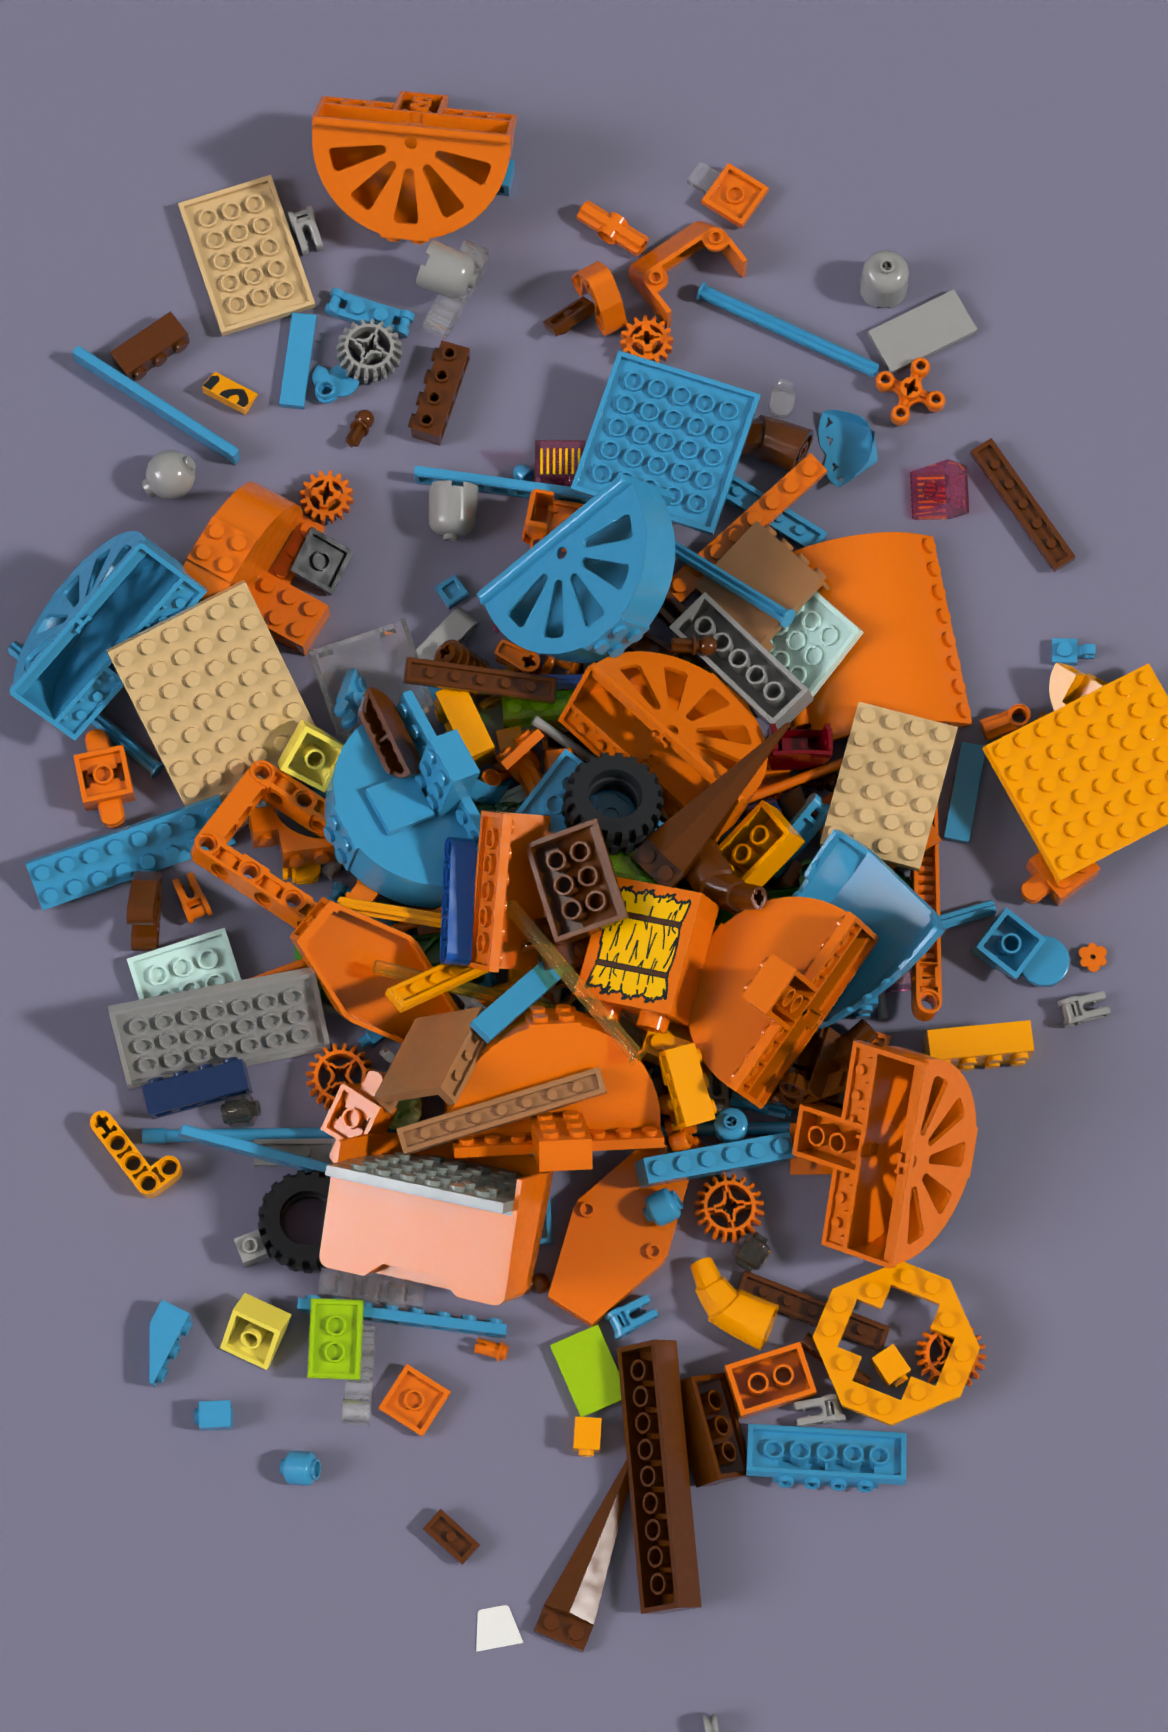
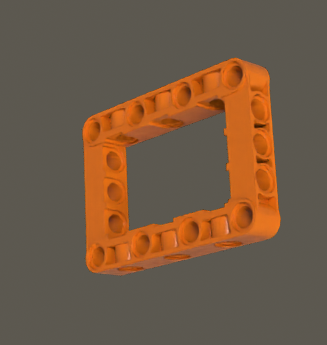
M259 760L250 766L196 835L191 849V858L196 864L292 927L297 928L317 904L313 901V897L287 881L285 883L270 873V869L247 854L239 853L227 845V843L261 799L320 838H325V798L271 763ZM201 847H207L209 850H204ZM244 875H250L252 879L247 878ZM357 879L351 892H347L344 897L375 902L381 894L370 889ZM287 903H292L296 907L289 906Z

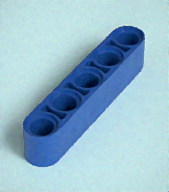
M448 837L445 841L440 935V962L445 965L468 966L472 958L476 842L474 839Z

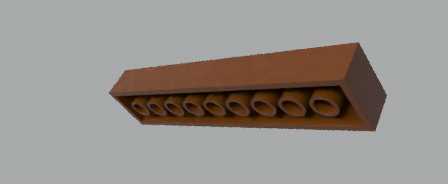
M654 1339L617 1348L641 1614H665L701 1608L677 1341Z

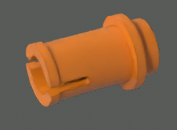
M478 1337V1344H475L474 1349L475 1354L496 1358L497 1362L506 1360L509 1345H505L504 1341L497 1343Z

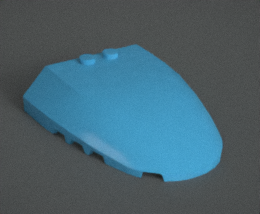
M837 829L831 832L804 873L805 880L800 889L793 893L792 897L822 900L846 912H851L879 937V941L818 1029L830 1026L850 1015L889 988L930 949L945 931L940 916L870 848L842 830Z

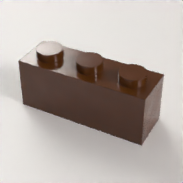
M170 311L112 350L110 354L113 363L122 374L133 381H138L153 367L163 365L172 354L185 350L190 341L188 333Z

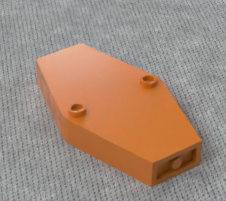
M322 897L289 936L307 966L315 972L319 985L335 1010L345 1019L356 1025L402 1044L415 1018L459 1011L448 991L401 1013L385 995L387 988L433 968L418 942L410 935L392 926Z
M665 1144L664 1148L636 1149L586 1192L573 1208L548 1293V1301L590 1327L595 1326L604 1318V1315L616 1308L655 1274L667 1260L678 1219L663 1227L656 1225L654 1221L649 1223L643 1213V1209L646 1208L645 1199L660 1189L667 1188L670 1191L675 1190L683 1204L689 1180L640 1188L634 1164L642 1158L670 1153L667 1151L668 1146Z

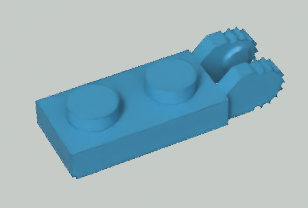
M356 668L346 671L333 711L337 717H342L341 725L344 729L354 727L358 720L357 713L364 697L363 694L367 689L365 679L360 676Z

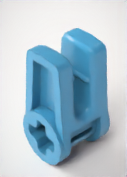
M648 1294L604 1315L605 1320L610 1322L615 1331L614 1337L616 1340L629 1335L637 1328L659 1317L656 1309L646 1311L644 1314L633 1319L629 1317L631 1313L637 1310L640 1311L641 1308L651 1302Z

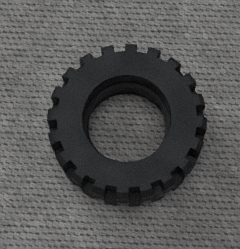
M607 752L600 753L599 758H596V756L587 758L586 763L582 762L575 768V772L571 773L567 782L562 805V815L565 817L564 823L566 828L597 818L609 855H618L619 851H623V854L631 853L633 847L638 849L658 826L664 803L662 786L657 784L658 777L653 772L649 773L650 767L645 763H637V758L632 756L629 758L623 757V753L615 752V756H609ZM603 790L618 791L626 795L633 802L636 811L626 817H609L597 811L591 804L589 797Z
M299 1170L297 1171L298 1174L291 1176L289 1173L283 1176L281 1182L278 1183L276 1181L271 1185V1191L265 1193L262 1198V1207H259L258 1228L267 1251L279 1264L285 1265L295 1272L298 1270L304 1271V1273H312L314 1270L323 1272L327 1270V1267L323 1266L320 1261L321 1241L312 1245H301L294 1242L285 1231L284 1218L287 1210L294 1203L303 1199H318L327 1205L331 1177L323 1175L317 1170H312V1172Z

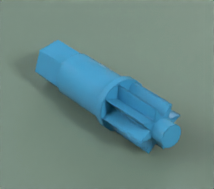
M732 1092L730 1105L762 1113L765 1116L770 1115L785 1119L786 1115L791 1116L792 1109H788L779 1101L778 1103L773 1101L771 1105L766 1103L760 1109L737 1092Z

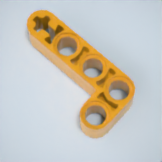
M97 1111L91 1116L90 1126L93 1132L143 1197L152 1199L159 1196L182 1177L183 1168L176 1157L171 1155L164 1156L150 1166L108 1112ZM103 1120V1122H106L111 1131L109 1135L99 1126V1121ZM117 1139L125 1141L124 1147L120 1150L112 1149V1143ZM133 1159L139 1160L140 1166L138 1169L132 1171L127 1169L129 1161ZM175 1164L177 1169L173 1174L167 1175L163 1173L166 1165ZM148 1179L156 1181L155 1187L150 1191L143 1189V1183Z

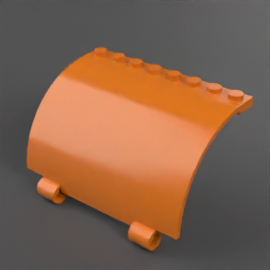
M908 532L867 533L832 539L793 551L796 556L801 553L810 562L808 566L812 570L817 567L827 577L824 581L830 589L827 591L821 586L817 592L864 633L814 695V700L790 722V730H806L812 728V730H822L825 724H830L833 742L849 737L859 702L936 722L948 723V725L967 727L972 725L971 710L968 705L965 691L966 686L961 672V663L957 653L956 639L953 634L951 615L948 610L946 592L942 582L941 568L938 563L933 536Z

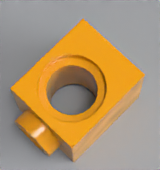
M894 1344L871 1358L870 1363L887 1388L893 1384L897 1388L909 1379L907 1375L911 1369Z
M575 1416L573 1451H577L578 1456L594 1457V1453H600L602 1418Z

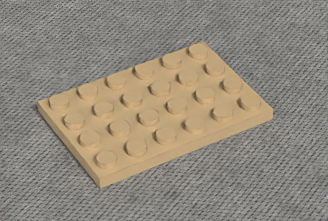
M271 175L178 203L222 336L290 316L293 312L300 313L316 308Z
M859 702L819 846L824 844L834 829L842 830L870 848L884 863L919 872L958 727Z

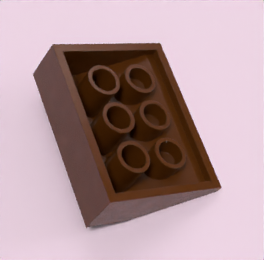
M597 818L524 844L555 943L560 945L572 943L629 918Z

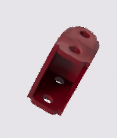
M776 724L769 726L766 739L777 731ZM825 724L822 730H787L769 754L768 768L770 770H811L827 763L832 757L833 751L832 728L830 724Z

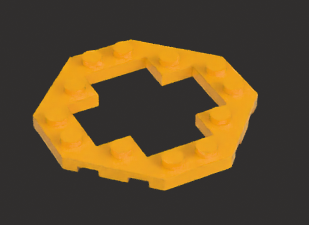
M906 1262L899 1263L894 1268L884 1267L833 1288L813 1335L814 1343L838 1395L841 1406L891 1427L913 1416L933 1410L937 1406L949 1401L952 1402L961 1398L980 1350L951 1281ZM891 1287L939 1305L930 1330L954 1339L936 1386L911 1376L901 1400L854 1382L853 1379L862 1356L838 1347L856 1302L859 1301L882 1310Z

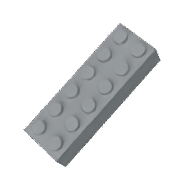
M706 592L669 626L675 638H691L692 635H695L696 641H699L703 636H711L716 640L717 650L713 655L704 656L699 651H696L695 657L750 705L749 708L768 726L776 724L778 730L785 723L791 722L814 700L809 689Z

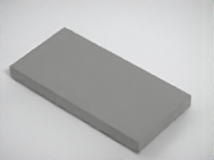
M953 289L869 330L867 335L888 371L894 374L911 366L914 359L919 357L927 358L976 334L978 329Z

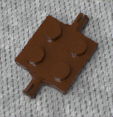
M547 917L536 918L532 922L535 940L522 941L521 948L523 952L537 950L542 958L544 970L583 966L591 935L566 945H560L554 941Z

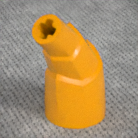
M711 1257L702 1258L694 1262L690 1268L696 1284L695 1292L709 1316L708 1321L733 1337L761 1351L774 1325L779 1304L762 1299L742 1289H735L724 1276H721Z

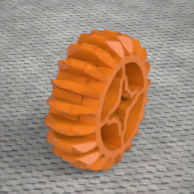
M334 1043L332 1044V1052H329L327 1047H323V1057L318 1053L314 1055L318 1063L309 1062V1067L314 1071H306V1077L312 1078L306 1082V1085L310 1088L315 1087L309 1094L311 1097L319 1095L315 1101L318 1105L325 1101V1110L330 1109L336 1097L330 1094H334L339 1090L342 1083H346L345 1081L336 1082L337 1079L334 1072L341 1075L344 1073L347 1083L354 1084L351 1076L354 1073V1069L358 1066L362 1072L360 1083L362 1086L367 1073L375 1071L374 1068H368L372 1064L371 1059L362 1061L366 1056L364 1051L356 1055V1046H353L349 1052L347 1051V1043L342 1044V1050H338L337 1044ZM337 1059H346L351 1061L350 1063L347 1062L343 1066H336L333 1063H330ZM323 1068L331 1076L324 1090L320 1085V1075Z
M725 1173L721 1175L722 1182H719L715 1176L712 1177L713 1186L707 1182L703 1184L707 1193L700 1190L697 1192V1196L703 1200H695L694 1206L702 1208L694 1211V1216H703L697 1222L698 1226L707 1224L708 1226L705 1227L703 1233L706 1235L711 1230L714 1231L712 1235V1240L714 1241L717 1239L718 1234L722 1235V1243L724 1244L727 1241V1236H731L733 1244L737 1243L738 1234L743 1241L746 1240L747 1235L745 1231L753 1235L755 1229L752 1225H761V1221L756 1217L764 1216V1211L756 1209L764 1206L763 1200H755L761 1195V1192L755 1191L751 1193L755 1184L752 1182L746 1187L744 1185L746 1177L744 1176L740 1182H736L737 1176L735 1173L732 1174L731 1181H727ZM730 1189L739 1191L748 1201L744 1202V1200L734 1199ZM722 1190L723 1200L719 1204H715L714 1207L707 1208L710 1198L716 1192ZM727 1197L728 1202L736 1207L733 1209L731 1219L730 1214L726 1213L727 1210L723 1211ZM751 1209L750 1216L746 1222L736 1227V1215ZM710 1215L724 1218L728 1228L716 1224Z
M930 1330L932 1335L926 1331L922 1333L926 1341L918 1340L917 1345L924 1350H916L915 1356L923 1357V1359L916 1362V1366L921 1367L925 1365L926 1367L920 1372L921 1376H925L928 1373L931 1374L927 1381L929 1384L934 1379H939L941 1372L937 1369L944 1366L946 1359L942 1360L947 1354L945 1350L950 1352L952 1344L943 1337L944 1335ZM980 1335L975 1336L977 1342L981 1339ZM936 1340L939 1344L941 1356L934 1362H931L930 1347ZM985 1344L979 1345V1351H982L986 1348ZM978 1353L969 1375L973 1379L977 1380L980 1377L975 1369L983 1371L985 1368L983 1364L978 1362L986 1360L987 1356L985 1354ZM970 1377L966 1383L968 1387L972 1385Z

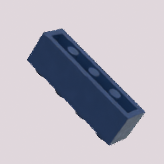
M238 1057L224 1059L223 1064L216 1066L204 1064L199 1066L197 1071L190 1073L187 1070L173 1073V1077L164 1080L163 1077L152 1078L148 1080V1084L142 1085L148 1115L152 1119L253 1093L246 1063L242 1059H238Z

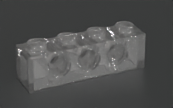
M321 1267L318 1296L323 1299L364 1300V1302L377 1306L394 1305L400 1309L408 1310L409 1308L423 1309L426 1293V1284L377 1274L362 1276Z

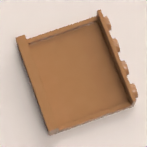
M756 521L715 565L787 610H795L796 614L821 586L827 591L830 589L824 581L827 577L817 567L812 570L808 566L810 562L801 553L796 556L792 552L793 546L784 538L779 541L775 537L777 532L768 524L763 527ZM704 575L695 585L696 589L701 594L706 592L770 652L774 648L770 640L782 628L780 622Z
M476 1007L415 1018L373 1098L389 1114L393 1113L398 1101L439 1095L448 1105L456 1104L476 1066L477 1059L487 1045L469 1026L485 1009L483 1007Z

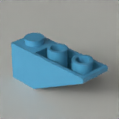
M161 1300L150 1321L149 1383L153 1387H156L158 1382L163 1383L169 1371L166 1366L170 1359L174 1360L177 1357L181 1348L178 1343L183 1335L187 1336L193 1326L190 1313L164 1300Z

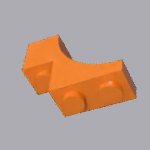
M273 806L254 808L249 815V828L253 848L279 845L283 868H298L306 865L334 862V847L332 843H329L326 838H312L291 830L279 819Z

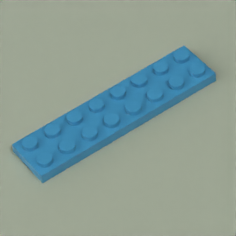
M220 795L212 796L25 861L42 910L129 881L133 878L135 871H157L192 859L191 849L196 835L222 804ZM234 836L227 843V845H232L236 843ZM201 847L204 850H209L207 847Z

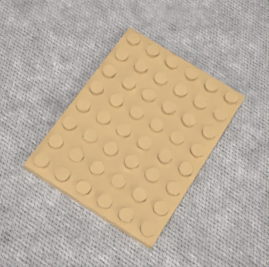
M244 580L106 650L184 806L218 794L223 802L255 761L264 760L280 769L277 762L301 719L315 726Z

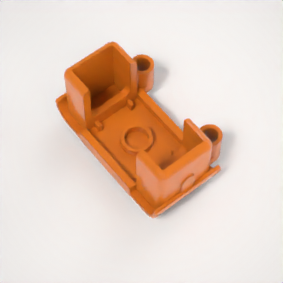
M541 489L532 490L521 540L529 544L531 549L584 504L559 499L554 501V492ZM562 548V549L560 550V551H563V552H567V551H566V548Z

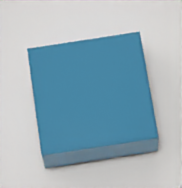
M456 574L435 587V591L448 609L469 597V592Z

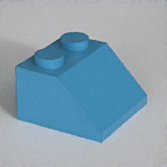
M1006 907L999 911L970 951L990 967L1016 980L1047 939Z

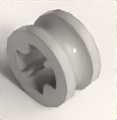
M712 1714L711 1717L703 1715L704 1732H719L716 1714Z

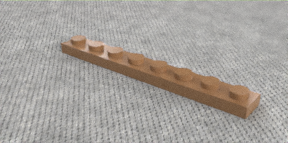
M597 1067L397 1128L396 1130L405 1156L607 1094L600 1068Z

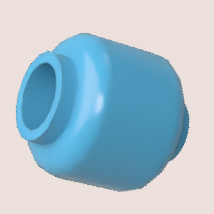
M730 1107L721 1110L714 1121L716 1137L723 1143L743 1140L747 1132V1117L737 1108Z
M662 1188L646 1197V1208L643 1209V1213L649 1223L654 1221L656 1225L663 1227L681 1216V1209L684 1207L675 1190L670 1191L667 1188Z
M293 1450L280 1462V1474L284 1475L285 1481L290 1485L309 1486L315 1480H318L320 1476L321 1462L313 1452Z

